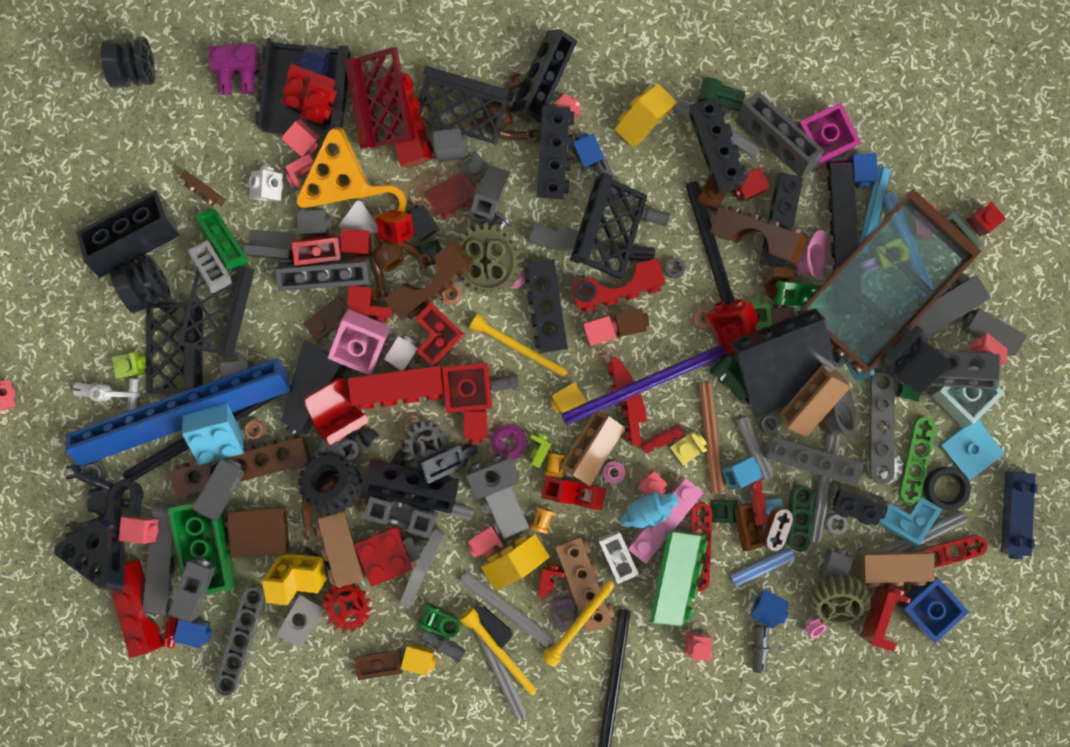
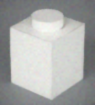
M398 336L384 360L402 371H406L417 354L416 350L418 348L415 346L417 342L408 336H405L404 339Z

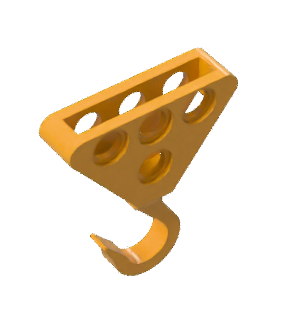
M334 127L328 132L298 195L297 204L302 208L390 192L399 199V208L396 211L405 212L407 197L405 192L397 185H373L369 183L344 130L341 127ZM329 143H334L338 146V154L329 152ZM320 163L328 166V174H322L319 171L318 165ZM339 175H347L350 180L349 184H342L339 181ZM309 184H316L319 187V193H312L309 190ZM382 214L374 215L372 218L376 220V217Z

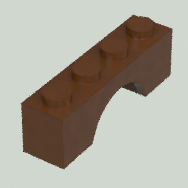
M729 206L728 209L719 207L710 233L734 243H738L748 234L763 233L768 241L769 254L790 263L798 264L808 240L801 235V230L791 226L788 227V230L780 228L781 223L768 219L767 223L760 221L761 217L753 213H748L747 216L742 215V210Z
M458 241L451 242L434 256L436 274L433 281L427 287L417 288L408 283L402 284L384 298L400 320L406 318L411 320L420 313V307L424 304L428 306L430 302H434L437 299L435 295L441 290L443 292L447 291L454 285L452 281L456 277L462 278L471 271L469 267L474 262Z

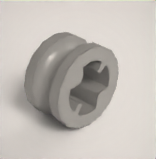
M838 514L829 515L825 522L827 530L836 535L844 533L848 527L846 518ZM833 519H841L842 523L840 525L842 526L840 529H832L831 525L833 523L831 522Z

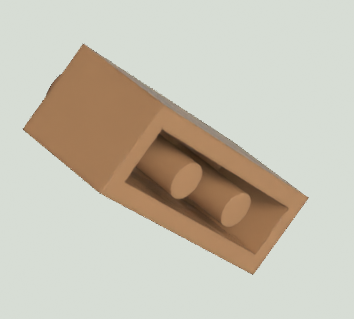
M822 364L781 411L779 416L787 428L807 437L851 386L841 373Z
M600 411L593 413L560 468L590 486L620 439L625 427Z
M345 512L317 519L319 526L315 528L319 540L323 539L325 548L321 550L325 562L329 561L331 567L330 570H327L331 584L335 583L340 588L365 580Z
M929 551L859 552V579L867 583V586L872 587L881 586V583L890 582L891 586H904V582H912L913 585L919 586L927 585V582L935 581L934 553Z

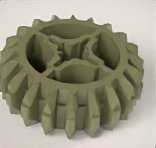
M841 574L839 577L831 575L828 579L822 577L821 582L817 581L815 586L810 587L807 597L808 607L814 619H820L822 623L827 622L828 626L836 624L839 627L842 624L846 626L848 623L856 624V621L863 620V617L868 615V611L871 609V596L865 583L860 582L859 578L852 579L850 575L847 577H843Z

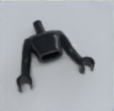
M77 464L66 467L74 472V474L67 475L66 478L69 480L75 478L88 485L97 487L91 488L88 491L87 509L88 512H93L100 516L79 524L77 522L66 524V527L72 529V532L65 533L67 538L106 515L108 495L114 483L82 473L80 466ZM122 498L121 507L130 508L129 499Z

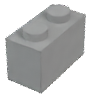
M512 486L485 497L487 501L483 502L488 514L493 513L496 522L493 525L498 535L502 534L505 539L529 528L527 519Z

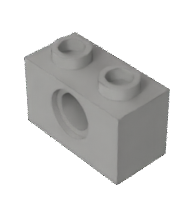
M302 592L299 596L295 595L289 604V607L292 609L288 616L284 614L277 625L280 628L277 635L301 648L324 611L321 608L323 603L305 592ZM296 613L304 615L305 623H298L296 621Z

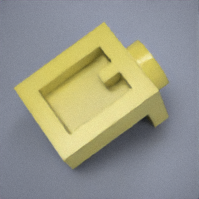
M690 432L670 446V449L684 466L700 453L707 451L704 447L707 443L700 433Z

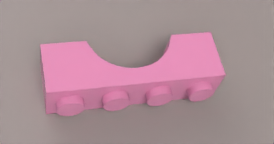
M684 477L670 492L676 494L679 501L675 507L670 509L671 516L659 522L656 526L646 529L641 528L626 546L629 551L645 564L667 539L668 531L676 528L703 494L700 489Z

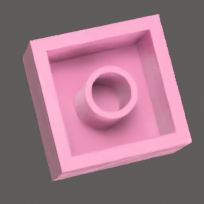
M348 309L341 321L328 359L371 375L391 327Z

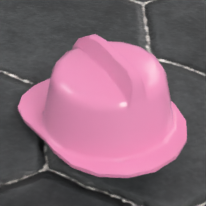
M823 230L816 231L809 244L805 245L799 262L794 267L796 274L812 276L816 280L822 278L829 260L830 240Z

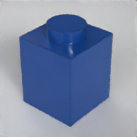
M584 133L575 138L576 141L573 142L572 147L583 171L593 167L598 162L602 163L605 157L594 133L590 135Z
M876 153L853 154L848 158V160L853 162L854 182L857 188H869L871 184L878 180Z
M765 589L755 598L749 616L773 629L780 623L783 624L787 619L788 612L786 610L789 602Z
M179 619L173 642L201 648L206 643H209L211 639L212 629H209L211 622L199 619L187 622Z

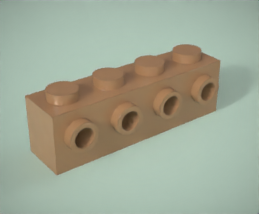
M577 536L558 543L555 547L579 613L581 614L604 585L602 582L598 583L595 577L599 572L595 561L590 562L587 553L591 552L587 539L582 541L581 536ZM603 601L586 621L584 626L587 633L613 624L611 617L615 615L610 603L605 604V601Z

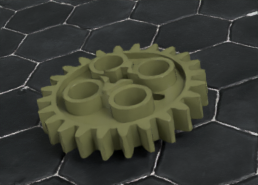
M490 222L484 223V226L478 223L475 225V228L473 226L468 227V232L464 231L460 234L463 239L459 238L456 240L474 262L469 267L471 271L464 276L465 279L462 285L470 283L469 290L477 288L478 295L484 290L486 296L491 295L492 290L495 295L500 293V289L506 292L508 286H514V280H518L521 277L517 272L524 269L518 265L525 260V258L518 256L523 251V249L516 248L520 241H512L514 233L506 235L507 227L499 230L498 223L494 224L492 228ZM474 242L480 246V253L474 250ZM495 243L502 247V253H498L495 250ZM474 265L481 269V275L474 271ZM496 266H499L502 269V276L497 274L495 270Z

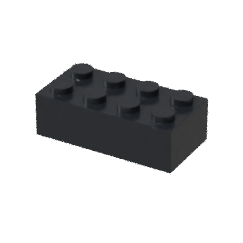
M157 190L76 232L84 263L99 278L180 236L172 210Z

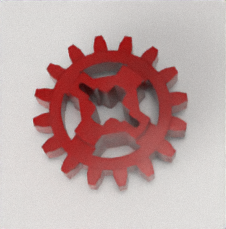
M351 584L340 588L337 586L336 588L332 587L329 590L330 594L327 593L323 597L327 602L321 605V608L326 609L322 617L328 616L329 620L326 624L333 623L334 631L341 627L342 633L347 632L348 628L352 633L357 630V627L360 629L364 626L363 621L366 622L370 618L366 613L372 610L371 607L367 606L371 600L364 598L366 591L361 593L358 591L359 585L351 588ZM348 618H350V619H352V620H353V619H356V620L351 621V622H346V621H345V620L348 619Z

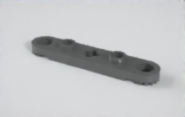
M885 371L877 372L870 381L869 474L870 478L877 484L889 483L894 477L895 383L892 375ZM878 377L887 379L888 386L886 389H881L877 386L876 380ZM883 422L884 426L888 427V430H885L883 434L879 429H876V426ZM880 466L885 467L888 471L885 479H880L876 475V469Z

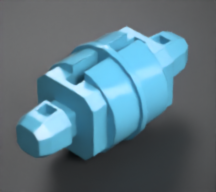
M652 492L641 496L627 506L628 512L620 519L622 526H634L642 529L656 526L659 522L671 516L670 509L679 502L677 495L673 493L661 494Z

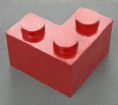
M431 302L415 318L432 334L416 352L432 367H436L460 342L465 334Z

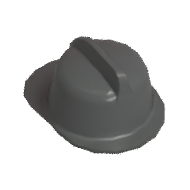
M850 390L843 395L824 417L826 433L830 436L842 434L849 438L855 436L856 408Z

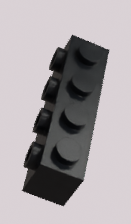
M713 97L691 104L688 114L717 196L744 187L748 178L747 171L744 165H740L738 159L740 158L738 146L732 143V129L729 124L725 123L723 118L725 110L722 103L718 104L717 98Z
M543 103L536 198L564 200V193H569V180H565V174L571 168V157H567V148H572L573 134H569V125H574L575 111H570V105Z

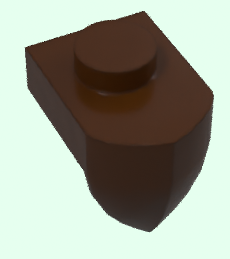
M775 266L762 278L764 290L773 302L774 296H777L778 288H776L777 280L790 282L795 277L794 269Z

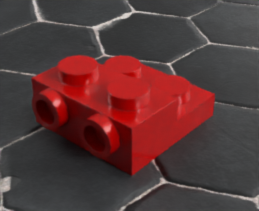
M291 64L281 103L302 110L300 117L323 124L324 119L329 120L332 112V107L329 106V103L333 104L337 91L333 90L336 80Z
M742 298L734 300L731 304L727 305L725 301L717 302L712 306L713 309L706 314L718 344L723 346L726 353H736L730 345L731 341L757 331L755 325L759 322V318L751 301L744 302Z

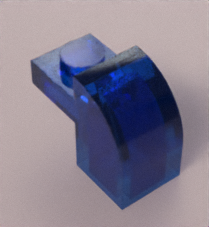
M308 44L302 54L299 67L325 76L329 70L331 49Z

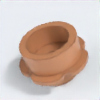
M454 283L447 291L443 292L441 290L440 295L443 297V302L448 305L459 303L462 295L461 287L456 286Z
M701 308L693 313L692 324L696 329L704 331L711 327L706 316L709 312L708 309Z
M254 418L245 424L244 432L249 440H261L265 436L266 425L264 422Z

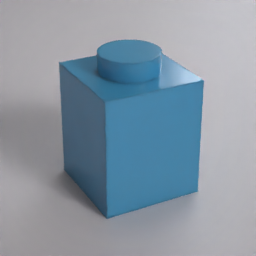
M754 456L743 458L721 469L730 490L742 488L763 477L760 472V466L754 459Z

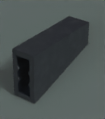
M304 340L281 419V422L288 425L286 429L295 435L299 433L308 434L313 426V422L303 402L304 397L333 380L342 377L348 367L328 359L329 353L307 340Z

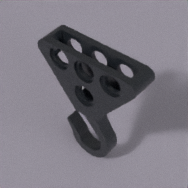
M128 479L116 482L111 488L108 495L107 512L103 518L94 521L58 543L54 550L58 558L98 588L120 592L124 588L125 541L119 540L122 517L121 499L125 491L129 489L130 515L140 517L144 498L142 486Z

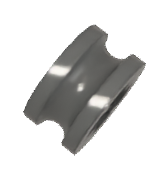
M679 258L668 260L664 267L665 274L673 279L679 278L685 272L684 262ZM676 262L679 264L678 267H681V271L672 274V269L669 270V265H673Z

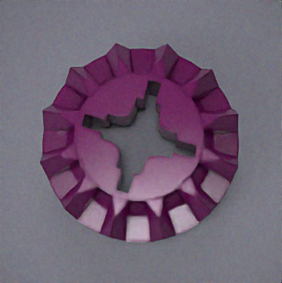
M502 425L494 431L491 437V447L495 454L503 453L504 455L510 453L514 460L520 457L526 449V435L516 425ZM511 433H514L512 441L518 447L510 446L509 449L507 448V451H504L505 443L500 438H508Z

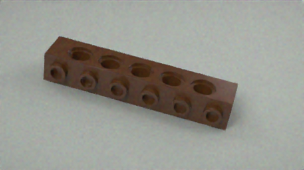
M294 434L285 437V442L277 443V440L264 442V447L255 449V445L244 447L243 454L222 460L228 462L231 459L237 462L238 459H242L245 462V469L240 481L298 467L306 462L310 463L311 457L306 438H299V435ZM283 447L289 451V457L286 460L280 457V450ZM261 453L267 456V463L265 465H261L258 462V456ZM220 460L201 466L199 464L190 466L189 462L176 465V470L169 472L175 497L179 498L202 492ZM195 470L199 471L201 474V480L199 482H196L193 479V473Z

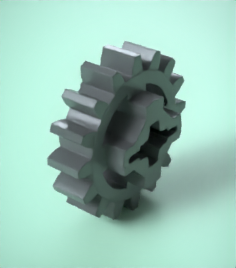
M418 421L417 426L415 424L410 425L411 432L404 431V435L407 438L400 441L405 444V447L400 449L401 452L407 453L404 460H411L410 466H417L418 470L420 468L417 461L448 448L445 447V443H448L449 439L443 438L446 431H439L440 425H433L432 421H426L425 423L424 421ZM423 430L427 431L423 435H418V433Z

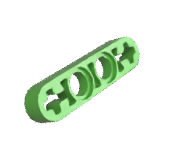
M929 417L917 418L912 426L899 486V497L907 503L917 502L922 494L936 429L934 421ZM924 421L929 426V430H925L923 437H928L927 441L916 439V435H922V429L919 428V424H923ZM918 442L922 443L925 447L924 453L921 455H916L913 450L914 445ZM916 464L920 468V473L916 477H911L909 468L911 465ZM907 479L918 481V485H912V491L915 492V495L910 496V499L905 494V490H909L911 483H906Z

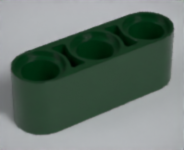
M795 485L791 488L788 511L792 513L793 522L787 536V545L798 552L807 550L811 543L814 493L812 489L804 485ZM804 489L806 497L804 500L798 501L797 492ZM803 512L804 520L797 524L795 522V515ZM801 535L803 538L802 543L799 546H794V537Z

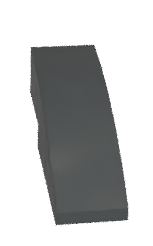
M536 223L529 238V243L553 250L573 251L578 231L560 224L557 232Z

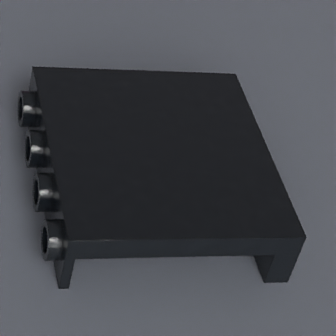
M267 38V44L263 46L262 56L265 59L264 67H261L260 70L262 90L259 89L257 97L260 109L255 115V124L258 125V128L262 132L285 134L295 121L301 119L321 138H326L328 132L334 127H341L343 129L348 86L344 59L351 57L349 47L339 45V49L274 43L271 38ZM291 64L336 80L333 90H336L337 94L333 104L329 103V106L332 107V112L329 120L324 119L323 124L300 117L302 110L281 103Z
M816 308L806 310L799 315L784 319L769 327H763L759 331L741 336L730 342V345L736 352L748 397L745 400L755 418L786 406L822 364L836 371L826 320Z

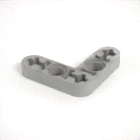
M434 529L414 568L399 605L410 609L445 532Z

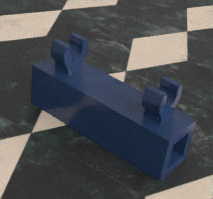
M1005 471L1001 552L1008 554L1010 559H1023V556H1032V548H1035L1033 518L1035 493H1037L1038 484L1035 483L1036 474Z

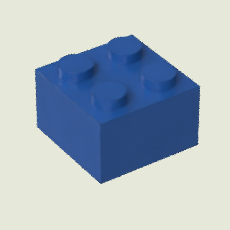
M935 577V581L927 582V585H917L906 595L910 598L909 603L900 600L896 604L924 636L934 643L939 641L969 613L937 577Z

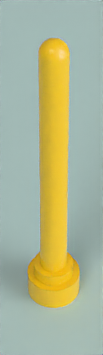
M476 314L469 326L470 330L475 333L477 331L480 333L484 332L559 376H566L567 370L564 367L487 324L488 321L484 320V316Z
M606 582L557 644L547 647L543 652L542 658L548 665L556 666L560 662L563 654L562 651L614 588L613 582Z
M473 607L466 610L460 616V622L465 627L473 628L530 695H534L536 693L535 686L481 625L478 618L479 614Z

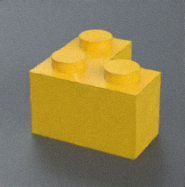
M659 84L652 89L648 87L640 96L637 95L629 105L632 108L629 112L626 110L617 119L620 123L614 130L635 148L668 115L678 102Z
M536 534L528 538L526 535H523L514 541V547L510 545L500 551V554L496 552L487 558L488 563L481 568L495 591L522 579L550 557Z
M280 554L262 579L266 603L288 605L297 591L319 593L327 580L323 557Z

